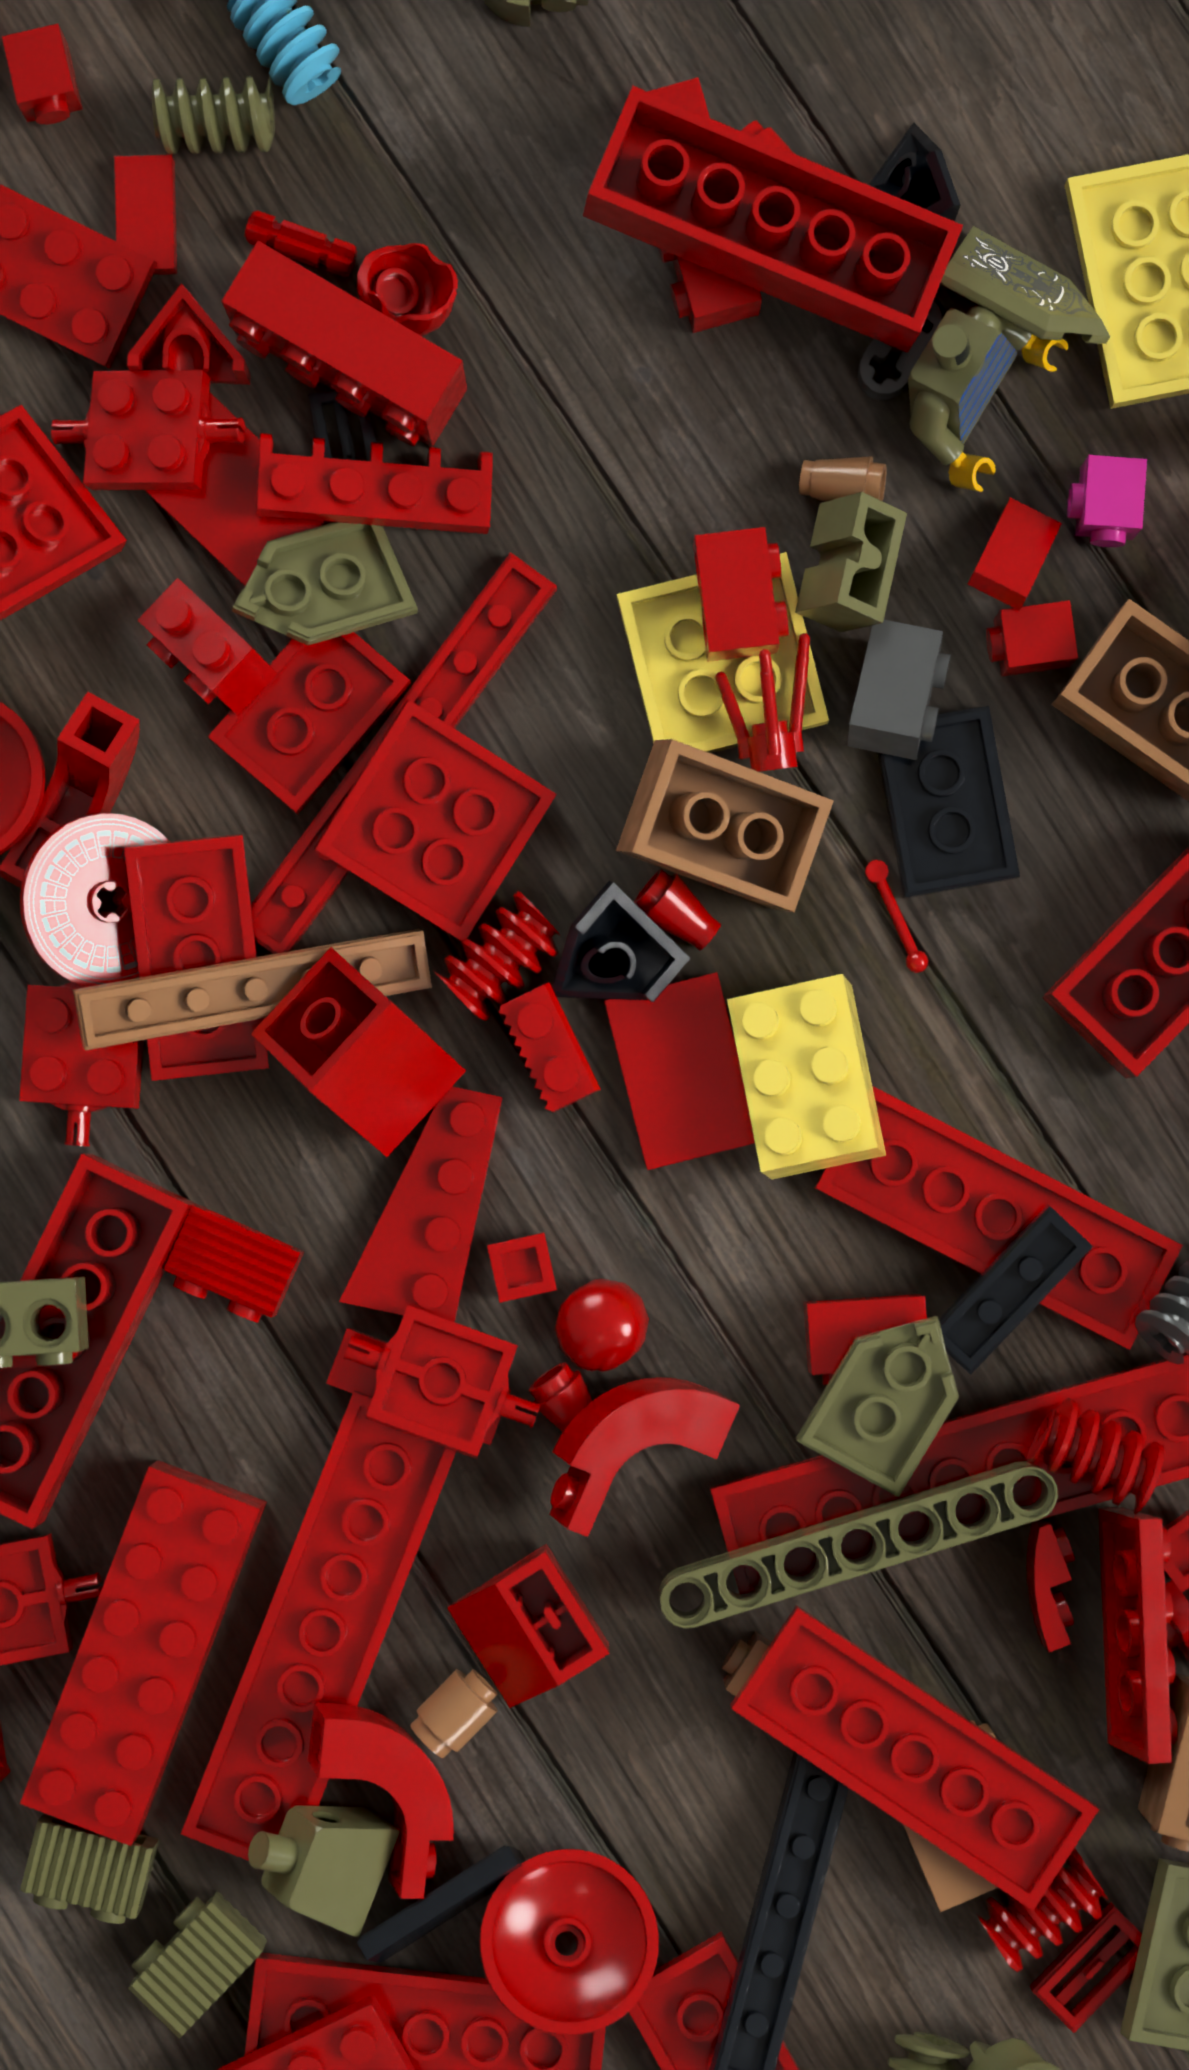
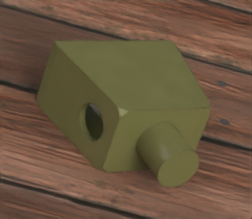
M295 1805L287 1811L279 1835L261 1831L253 1837L248 1852L249 1863L253 1868L265 1870L262 1876V1886L283 1905L351 1936L359 1937L400 1830L373 1809L367 1807Z

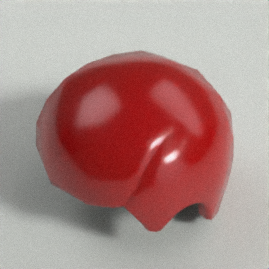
M595 1279L577 1288L561 1304L555 1332L562 1353L577 1367L591 1372L596 1370L605 1372L629 1361L641 1349L645 1341L649 1317L642 1297L626 1283L607 1279Z

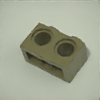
M85 1277L0 1282V1314L6 1323L5 1333L0 1339V1368L13 1367L12 1356L35 1354L36 1365L69 1364L73 1363L72 1352H80L89 1348ZM47 1305L58 1307L66 1317V1329L59 1338L46 1336L39 1327L40 1312Z

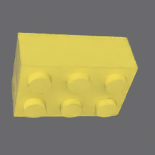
M843 974L727 999L761 1173L773 1180L886 1156L852 985Z

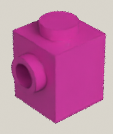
M1088 455L1080 467L1079 483H1071L1068 494L1067 517L1076 519L1075 536L1091 537L1090 544L1094 546L1122 547L1125 546L1126 540H1133L1143 528L1147 459Z

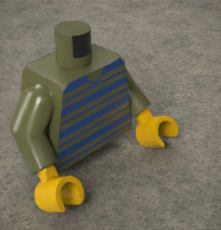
M980 305L969 308L966 314L954 308H950L946 312L908 378L911 411L909 424L915 437L942 465L950 464L949 479L952 485L958 488L983 492V488L976 481V472L990 475L995 474L994 462L987 457L965 454L963 452L964 443L1018 355L1016 350L1022 349L1023 359L1027 363L1053 372L1057 368L1048 363V351L1053 345L1068 350V343L1065 339H1040Z

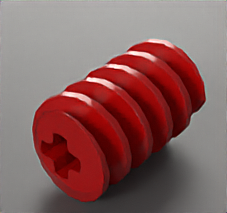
M520 891L513 895L519 911L518 914L500 907L496 910V914L502 929L498 930L486 923H482L478 928L485 944L480 946L469 939H465L461 944L468 960L463 962L448 955L444 960L450 977L446 978L435 972L473 1015L484 1021L490 1018L484 1002L486 998L501 1005L507 1002L501 986L503 982L518 989H522L525 986L519 972L521 966L537 974L542 970L536 956L538 950L554 958L559 954L553 940L555 934L560 935L559 932Z
M1070 1398L1062 1401L1055 1409L1052 1408L1033 1439L1027 1460L1033 1463L1044 1451L1050 1453L1048 1471L1055 1473L1067 1461L1071 1463L1070 1482L1076 1484L1089 1472L1093 1474L1092 1493L1097 1495L1108 1483L1114 1485L1112 1503L1119 1506L1131 1493L1136 1496L1133 1513L1135 1515L1139 1513L1148 1502L1160 1478L1164 1460V1446L1156 1441H1152L1142 1449V1434L1131 1430L1121 1438V1425L1112 1419L1105 1422L1099 1428V1413L1092 1409L1086 1410L1077 1418L1078 1402Z
M1076 1848L1073 1849L1067 1859L1068 1867L1064 1868L1062 1866L1034 1911L1007 1894L1009 1906L1004 1907L993 1897H989L986 1899L989 1919L984 1920L977 1914L1010 1968L1016 1972L1023 1969L1020 1949L1023 1948L1033 1957L1039 1959L1043 1956L1040 1936L1043 1935L1053 1944L1059 1946L1063 1942L1059 1927L1061 1922L1078 1933L1083 1928L1079 1911L1083 1909L1098 1920L1102 1917L1099 1897L1103 1896L1110 1901Z

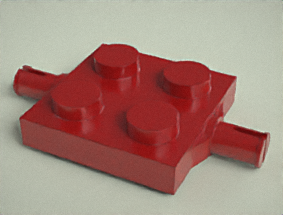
M203 369L93 371L90 408L85 420H53L51 426L55 430H51V438L56 445L84 443L86 455L83 483L91 490H201L203 461L210 449V444L212 442L243 443L245 435L242 432H246L244 419L241 417L212 419L208 406L211 377Z
M72 982L61 986L27 985L19 1101L50 1103L62 1110H68L66 1142L64 1145L90 1147L91 1112H98L109 1107L139 1109L144 1040L84 1050L73 989L84 988V986Z
M409 1305L406 1307L397 1333L386 1344L385 1348L352 1335L343 1357L345 1360L347 1359L376 1370V1390L368 1408L366 1419L477 1459L487 1430L496 1422L499 1415L533 1428L541 1406L539 1403L536 1404L507 1393L509 1390L508 1372L518 1345Z
M52 1533L0 1543V1666L70 1652L73 1649L67 1618L70 1603L97 1598L102 1590L103 1585L80 1589L82 1587L98 1585L102 1582L99 1572L65 1580L62 1571L57 1565Z

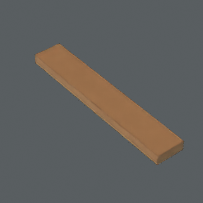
M414 929L73 989L82 1047L84 1050L266 1018L330 947L385 996L432 988L424 932L421 929Z

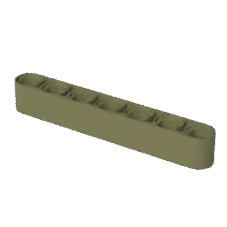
M1027 1461L1014 1462L678 1567L669 1572L661 1582L659 1589L661 1610L666 1619L673 1625L681 1628H694L1034 1522L1049 1515L1055 1507L1058 1498L1057 1485L1052 1476L1036 1464ZM1033 1475L1038 1477L1042 1489L1040 1497L1031 1505H1017L1012 1493L1015 1483L1024 1476ZM970 1493L982 1495L985 1501V1510L981 1518L974 1523L966 1524L959 1522L956 1517L955 1508L960 1498ZM912 1511L925 1513L929 1521L926 1534L917 1541L904 1540L899 1536L898 1532L900 1520L905 1514ZM854 1529H863L872 1535L873 1543L871 1550L861 1558L852 1559L846 1557L841 1552L843 1537ZM796 1547L809 1548L816 1555L814 1568L804 1576H793L784 1570L785 1556ZM739 1565L752 1566L759 1572L760 1579L758 1585L747 1594L733 1592L726 1583L730 1571ZM681 1583L695 1584L703 1592L702 1602L692 1611H679L669 1601L671 1591Z

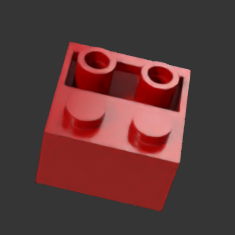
M547 1543L447 1606L448 1611L509 1708L561 1685L609 1654L608 1640Z

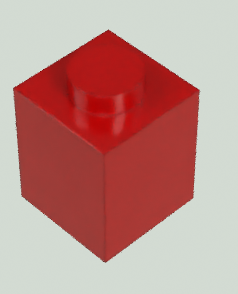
M58 23L1 36L16 102L27 122L36 121L38 124L43 125L55 124L68 119L70 112L83 110L69 46Z
M1070 600L1024 606L1020 611L1015 608L1002 609L993 619L994 627L986 629L990 662L999 661L1001 677L1067 668L1078 659Z

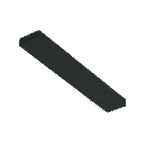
M795 1751L709 2070H775L849 1790V1787Z

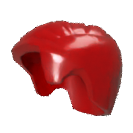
M409 243L406 245L386 246L373 250L366 255L357 273V292L362 302L423 337L439 329L450 315L457 295L458 280L452 265L439 260L426 245Z

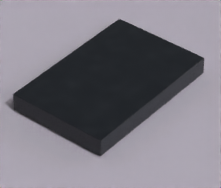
M989 706L939 714L932 742L920 741L916 760L877 752L904 899L1013 880L1020 877Z

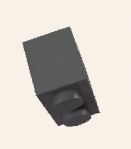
M884 620L881 624L872 625L849 723L848 747L916 760L920 741L932 742L939 711L938 707L929 706L932 688L944 689L951 658L950 654L940 653L943 631Z

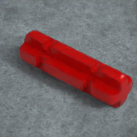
M259 210L252 212L245 228V237L249 244L255 245L257 241H260L267 246H273L275 251L294 260L317 268L324 264L327 267L326 271L342 277H347L352 272L357 259V248L354 244L338 238L331 242L328 241L329 239H327V235L287 220H283L281 224L277 223L275 220L276 216Z

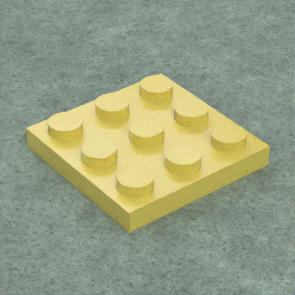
M787 552L780 554L781 578L772 579L774 601H785L789 635L779 637L780 645L777 653L771 654L778 721H787L789 732L799 636L802 633H807L803 616L795 613L798 595ZM692 575L617 594V601L653 744L655 740L674 739L708 753L738 746L736 735L715 679L718 672H724L727 675L749 735L753 737L752 725L765 723L759 656L707 662L697 576ZM810 646L802 730L826 725L829 722Z

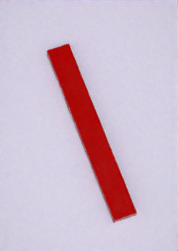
M509 553L252 902L255 941L273 954L292 951L350 871L319 853L314 847L406 700H411L455 729L557 591V585L513 553Z

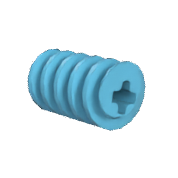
M229 0L227 9L231 12L230 18L233 25L237 29L244 30L243 37L248 47L257 49L256 56L259 63L264 67L270 68V78L275 85L283 87L282 94L287 103L291 105L305 103L327 90L337 81L341 74V68H332L330 64L340 53L337 44L331 43L318 48L317 45L323 40L327 32L326 28L319 24L305 29L304 26L314 15L310 6H302L292 10V7L298 0Z

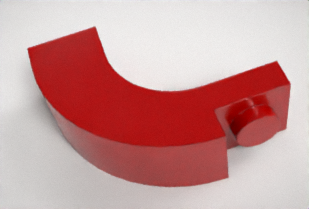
M87 691L57 738V762L44 793L39 812L26 834L10 849L1 863V878L21 888L26 867L33 853L49 834L76 818L111 812L135 755L140 731L139 719Z
M667 1377L644 1378L631 1381L601 1394L574 1417L552 1451L568 1463L570 1467L567 1474H562L554 1485L551 1494L552 1509L549 1515L568 1530L588 1537L616 1473L631 1456L650 1446L676 1444L717 1459L740 1405L702 1385L687 1380Z
M314 1703L308 1755L309 1764L318 1778L365 1780L377 1784L390 1793L395 1813L394 1827L400 1830L391 1853L388 1880L400 1899H424L426 1879H432L436 1869V1848L430 1840L453 1841L454 1831L453 1812L449 1794L437 1768L418 1743L402 1727L382 1714L354 1705Z

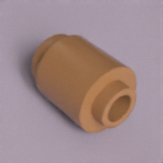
M456 1669L416 1710L419 1716L410 1726L417 1737L440 1758H445L451 1750L459 1752L498 1712L492 1702L498 1694L493 1686L476 1670L472 1669L465 1675Z

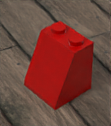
M332 947L326 951L251 1033L313 1095L386 1157L392 1153L466 1072L460 1064Z

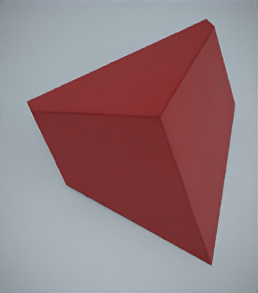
M182 283L127 356L129 370L203 369L211 377L210 383L250 385L251 373L245 359Z

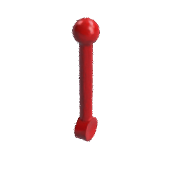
M873 860L865 868V877L869 882L876 884L907 952L905 961L907 968L913 973L923 972L928 966V957L924 952L917 949L886 880L889 872L888 866L881 860Z

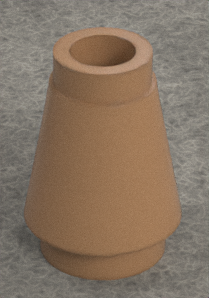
M872 456L815 461L804 460L800 474L799 494L827 502L864 492L883 501L887 466L883 463L873 462Z

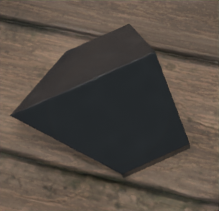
M913 123L869 185L955 221L961 204L942 150Z
M608 881L571 924L552 988L556 997L649 1000L654 1002L689 961L690 957L614 882Z

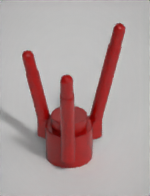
M802 633L798 640L789 732L787 721H778L774 674L772 671L771 653L768 649H762L759 653L765 723L752 725L753 737L749 735L727 675L724 672H718L715 676L722 695L721 698L737 738L739 759L750 758L752 770L761 772L798 767L796 752H804L802 723L810 636L807 633Z

